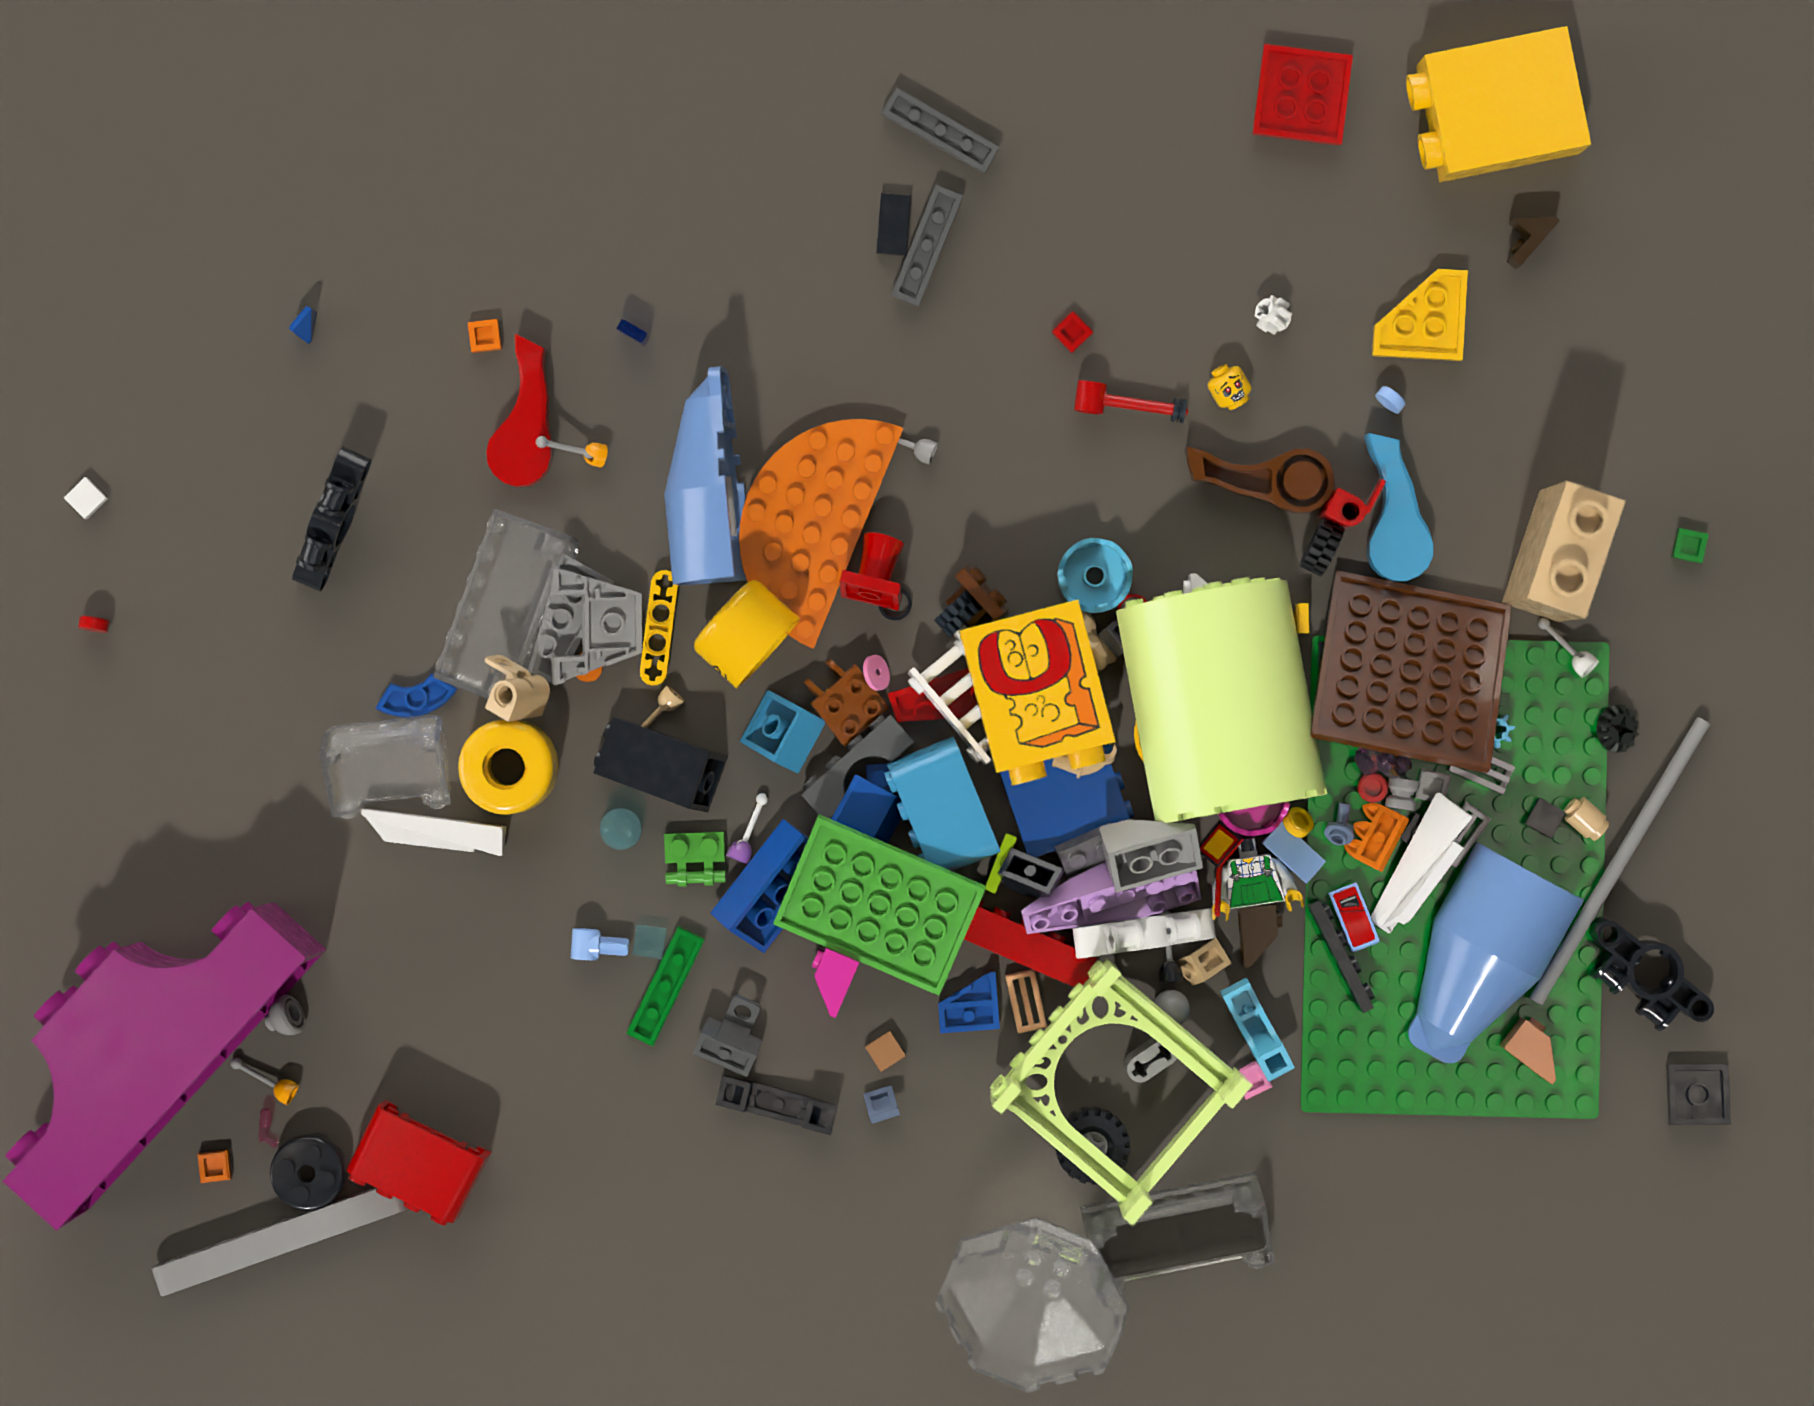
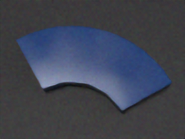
M433 673L424 682L413 687H402L390 683L375 709L397 717L422 716L442 707L454 696L458 688Z

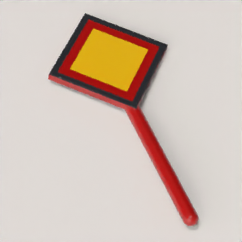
M1220 821L1199 845L1200 854L1216 866L1215 917L1220 916L1222 865L1243 841L1240 836Z

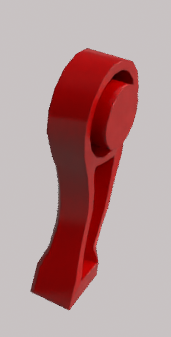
M515 334V353L520 375L519 395L508 418L489 439L486 456L487 464L494 476L507 485L522 488L530 487L542 481L550 471L553 460V448L548 446L539 448L536 445V439L539 436H544L547 440L552 441L549 426V392L545 372L547 351L543 347Z

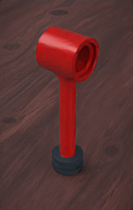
M1078 380L1074 404V411L1103 415L1104 407L1110 406L1171 415L1172 422L1175 419L1178 422L1179 419L1180 423L1184 422L1185 416L1188 414L1187 399H1183L1181 402V399L1178 401V398H1174L1173 403L1107 394V384L1085 380Z

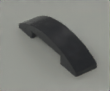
M724 1075L722 1076L715 1104L740 1112L746 1111L799 1125L804 1129L827 1135L832 1133L838 1106L810 1096Z

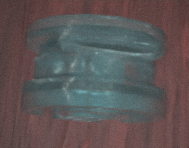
M624 808L613 809L608 812L600 825V834L605 844L617 850L628 849L635 845L640 839L642 832L641 821L638 816L631 810Z

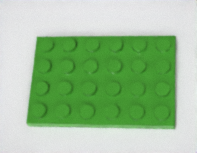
M819 814L773 924L939 996L986 886Z

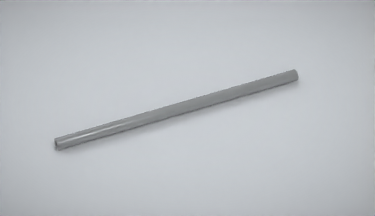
M1699 717L1694 721L1529 998L1534 1002L1543 1005L1709 728L1710 724Z

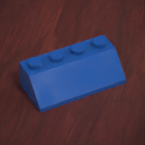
M783 819L710 914L730 932L765 953L783 930V928L773 923L809 837Z

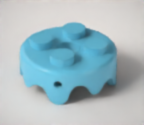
M1087 538L1074 544L1063 555L1058 567V585L1067 602L1079 600L1081 611L1090 613L1105 612L1115 608L1128 595L1132 583L1133 567L1128 556L1116 543L1105 539ZM1092 567L1099 568L1103 572V580L1099 584L1089 583L1086 578L1088 569Z

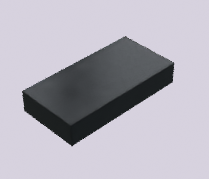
M881 193L876 254L906 256L911 195Z

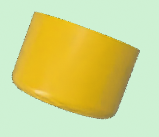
M752 580L741 587L704 627L694 641V650L738 689L788 636L786 632L790 633L800 621V618L761 582Z
M496 720L479 727L464 743L458 762L460 782L468 797L484 810L505 815L527 811L544 801L554 788L559 771L557 752L550 738L540 728L523 720L510 722ZM509 748L515 750L524 760V774L514 784L509 785L500 782L491 772V759L495 752L500 749Z

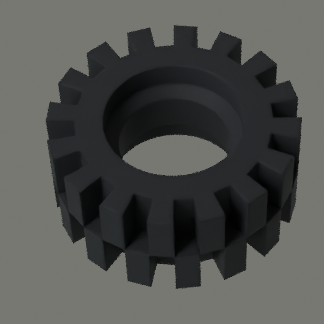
M1323 518L1317 526L1315 533H1313L1299 566L1321 577L1340 545L1345 528Z

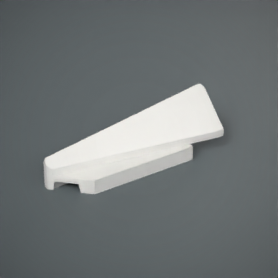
M1440 792L1435 794L1371 915L1372 922L1387 933H1391L1398 922L1405 924L1412 919L1464 849L1455 838L1472 819V816Z
M373 809L361 810V814L367 818L385 842L475 852V849L503 856L507 826Z

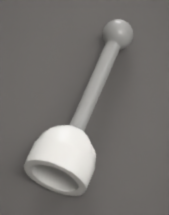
M1541 618L1538 621L1539 628L1546 629L1573 656V669L1581 678L1588 675L1597 666L1599 660L1593 654L1587 651L1577 652L1550 626V621L1547 618Z

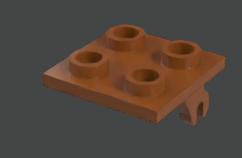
M829 659L825 664L839 678L832 687L823 692L808 678L803 684L816 697L810 704L839 742L846 747L889 707L877 691L869 687L864 674L857 665L854 664L845 672L834 661Z

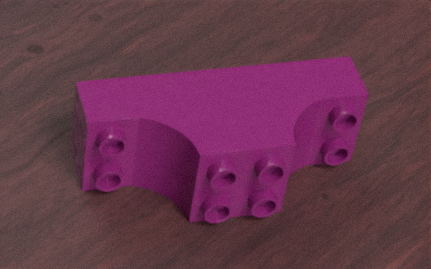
M247 901L241 907L237 904L233 906L213 927L212 932L221 942L205 958L181 959L166 956L149 948L142 941L124 947L113 941L105 949L99 945L75 970V973L85 982L79 988L73 985L64 994L58 990L35 1013L34 1018L43 1025V1028L31 1041L44 1056L52 1076L54 1087L53 1111L49 1124L47 1122L44 1123L35 1132L29 1130L8 1151L5 1157L16 1167L2 1182L56 1231L84 1215L265 1018L273 1002L280 996L287 994L327 950L275 902L255 907Z

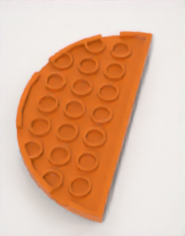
M849 419L811 428L787 442L772 455L754 479L747 494L742 510L739 531L740 556L747 582L752 580L761 582L800 618V621L790 633L786 632V634L812 649L815 647L839 588L842 570H846L903 427L877 420Z

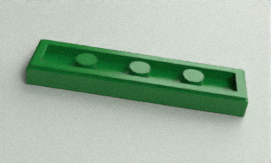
M680 926L677 927L630 1024L627 1035L652 1047L654 1046L705 938Z

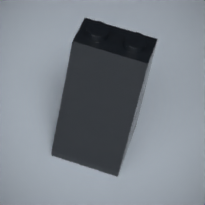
M613 717L612 721L605 728V741L602 750H599L595 756V769L593 773L685 808L708 813L728 756L627 720Z

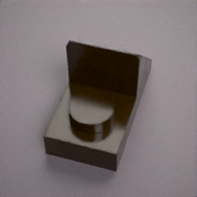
M1554 216L1520 218L1509 222V225L1526 240L1524 241L1520 238L1509 250L1512 256L1507 262L1515 269L1520 267L1560 220Z

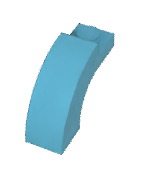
M1244 978L1220 991L1232 1018L1268 1082L1294 1069L1295 1067L1283 1043L1267 1018L1248 979Z

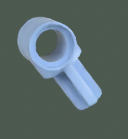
M572 929L571 959L597 960L600 954L628 955L629 939L603 937L597 929Z

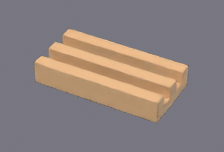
M1028 969L1026 971L1006 974L1005 977L1018 1034L1046 1028L1047 1024L1035 970ZM1029 976L1040 1021L1035 1024L1024 977ZM1018 979L1028 1021L1026 1026H1022L1012 981Z

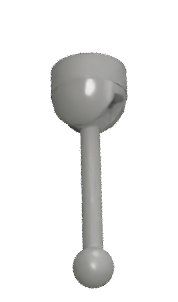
M899 438L898 441L899 444L914 449L915 457L928 465L931 464L938 447V443L930 439H922L917 443Z

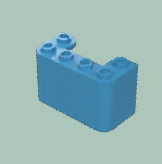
M953 736L887 763L889 771L884 772L890 790L892 793L898 791L902 801L897 804L903 821L910 820L913 830L908 831L913 846L914 848L921 847L923 852L918 857L953 872L1001 852Z

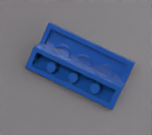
M855 774L832 820L888 844L902 818L897 804L902 801L899 796Z

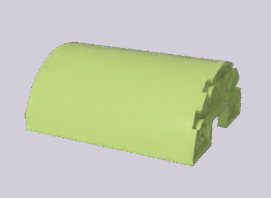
M1245 577L1225 584L1213 582L1204 584V587L1194 588L1191 593L1183 594L1182 590L1164 593L1163 596L1154 597L1153 601L1145 603L1143 599L1125 602L1126 608L1116 611L1155 821L1164 823L1176 822L1327 794L1318 741L1310 735L1312 709L1287 580H1280V578L1265 580V577L1250 580L1249 577Z

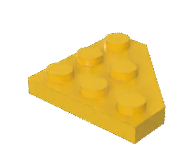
M1437 269L1374 325L1372 356L1462 361L1468 270Z

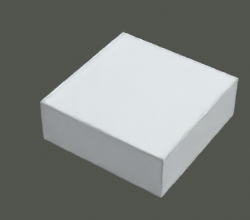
M84 477L64 497L84 519H88L108 499L87 477Z

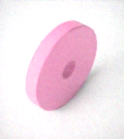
M879 655L867 657L863 665L864 678L867 684L875 691L885 689L890 681L887 663Z

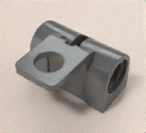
M735 994L722 1022L708 1016L692 1054L748 1077L763 1042L762 1039L750 1034L761 1005ZM744 1005L751 1010V1015L748 1017L740 1016L736 1012L735 1007Z

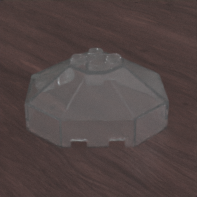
M1037 1217L961 1238L935 1302L939 1312H945L950 1320L948 1328L958 1345H964L969 1354L967 1361L972 1370L1028 1393L1039 1390L1040 1385L1053 1381L1056 1386L1077 1380L1078 1374L1091 1372L1092 1376L1104 1373L1124 1330L1130 1309L1093 1240Z

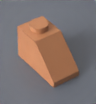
M1520 1017L1499 1046L1553 1085L1556 1081L1551 1040L1550 1037L1543 1033L1546 1027L1533 1017L1529 1021Z

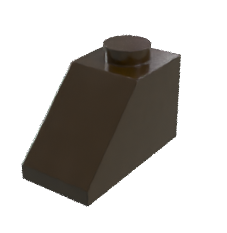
M1273 903L1237 908L1242 966L1245 968L1251 967L1278 936V928H1281L1283 925L1281 910H1276V905Z

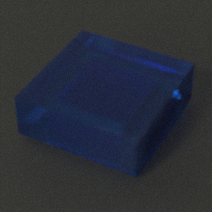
M621 319L616 328L620 333L642 346H645L649 340L647 332L625 319Z

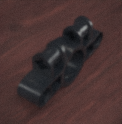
M342 447L339 451L331 473L326 479L324 492L310 518L304 538L305 543L301 554L297 557L292 580L319 592L323 590L339 548L352 524L357 509V500L371 465L370 458L345 447Z
M1599 918L1592 922L1589 930L1590 937L1605 952L1591 969L1590 976L1594 979H1600L1609 987V991L1612 994L1619 993L1626 986L1632 992L1643 997L1638 1003L1635 1012L1639 1016L1644 1015L1654 1023V1028L1657 1031L1664 1030L1679 1012L1697 1022L1708 1021L1713 1016L1715 1008L1713 1002L1684 978L1683 962L1674 949L1655 940L1639 941L1622 926L1607 918ZM1611 926V936L1606 940H1602L1601 932L1603 928ZM1654 949L1660 950L1658 953L1669 960V975L1659 983L1660 986L1658 988L1647 990L1645 986L1635 980L1634 966L1639 964L1645 952ZM1701 1000V1010L1693 1014V1003Z

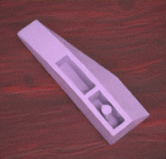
M1106 862L1059 885L1054 889L1050 897H1040L1021 910L1026 933L1033 934L1144 918L1201 900L1196 870L1116 893Z

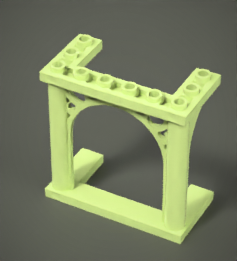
M1106 958L1103 962L1098 960L1087 973L1090 978L1084 985L1078 983L1068 995L1071 1000L1064 1008L1058 1006L1048 1018L1051 1021L1050 1025L1044 1031L1039 1029L1031 1037L1029 1043L1032 1046L1026 1053L1023 1054L1020 1051L1009 1064L1012 1067L1005 1077L1000 1074L990 1086V1098L992 1106L1002 1114L1006 1109L1014 1112L1118 1201L1123 1218L1133 1226L1153 1203L1148 1192L1225 1103L1233 1109L1253 1085L1236 1067L1231 1069L1123 977L1116 965ZM1098 996L1104 997L1108 1003V1012L1102 1018L1095 1016L1092 1010L1093 1000ZM1115 1002H1118L1121 1005L1120 1007H1118V1009L1124 1010L1126 1012L1121 1017H1116L1114 1015L1116 1008ZM1085 1007L1089 1019L1086 1023L1080 1024L1077 1021V1017L1082 1018L1083 1008ZM1133 1015L1137 1020L1131 1019V1016ZM1125 1024L1141 1029L1157 1040L1214 1089L1137 1181L1066 1120L1060 1111L1055 1097V1071L1063 1051L1078 1035L1099 1025ZM1069 1025H1070L1071 1032H1069L1068 1030H1066V1028H1067ZM1061 1035L1067 1037V1041L1063 1044L1058 1041ZM1052 1044H1054V1046L1056 1047V1049L1049 1048L1052 1046ZM1048 1057L1051 1060L1050 1065L1046 1069L1034 1067L1035 1064H1042L1044 1062L1042 1058ZM1032 1074H1042L1048 1080L1045 1087L1041 1089H1031L1026 1086L1025 1081ZM1047 1094L1049 1102L1045 1106L1041 1099L1037 1102L1033 1097H1041ZM1054 1110L1056 1116L1050 1113V1111Z

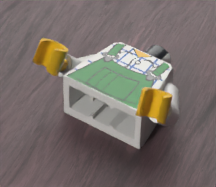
M1255 838L1243 839L1242 843L1238 846L1240 858L1227 859V864L1222 866L1220 911L1226 914V921L1229 920L1230 909L1285 901L1288 911H1292L1290 903L1293 900L1300 901L1302 908L1304 907L1303 896L1297 889L1292 873L1278 858H1271L1269 853L1257 855ZM1215 878L1214 883H1213V885H1212V895H1213V907H1212V914H1211L1212 920H1215V919H1216V917H1215V915H1214L1216 878Z

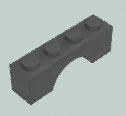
M880 715L869 725L872 732L864 739L859 734L847 745L850 751L842 759L837 754L824 766L828 771L822 777L818 778L814 775L802 786L806 791L801 796L818 815L830 818L835 813L845 795L844 782L846 774L856 761L869 756L883 757L893 761L914 742L891 715L887 718Z

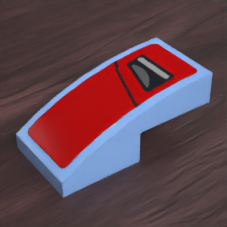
M1357 883L1328 893L1351 953L1380 942Z

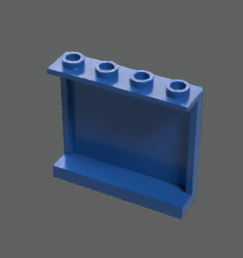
M1110 743L1103 745L1104 754H1110L1113 751ZM1054 758L1044 760L1046 777L1012 785L1009 771L1000 772L1026 853L1037 857L1055 851V846L1109 822L1112 824L1133 818L1134 813L1130 801H1123L1120 790L1125 789L1120 772L1114 773L1112 765L1108 764L1092 774L1081 776L1078 779L1076 774L1052 767Z

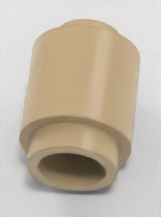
M1585 797L1579 800L1577 798L1572 799L1564 809L1566 813L1564 820L1585 838L1590 837L1595 841L1609 827L1610 823L1606 820V815Z

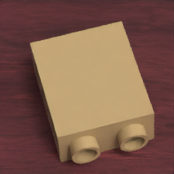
M1568 481L1539 490L1502 603L1557 622L1585 619L1625 500Z

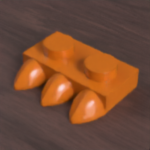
M1368 803L1363 805L1362 808L1365 815L1372 822L1360 821L1353 824L1356 834L1362 841L1353 839L1351 843L1344 845L1348 854L1356 860L1383 872L1410 819L1381 804Z

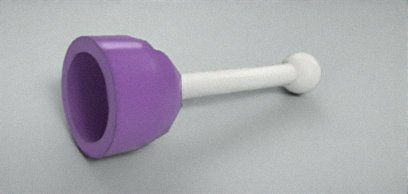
M760 793L757 795V805L743 839L733 842L726 856L745 864L749 863L752 848L748 840L762 806L768 801L766 794Z

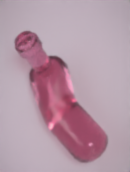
M263 1108L260 1110L258 1140L260 1143L264 1141L272 1148H276L278 1145L277 1141L266 1136L271 1126L272 1111L269 1108Z

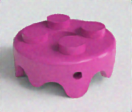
M1290 801L1219 813L1218 816L1225 826L1236 833L1245 836L1267 834L1274 831L1280 825L1289 810Z

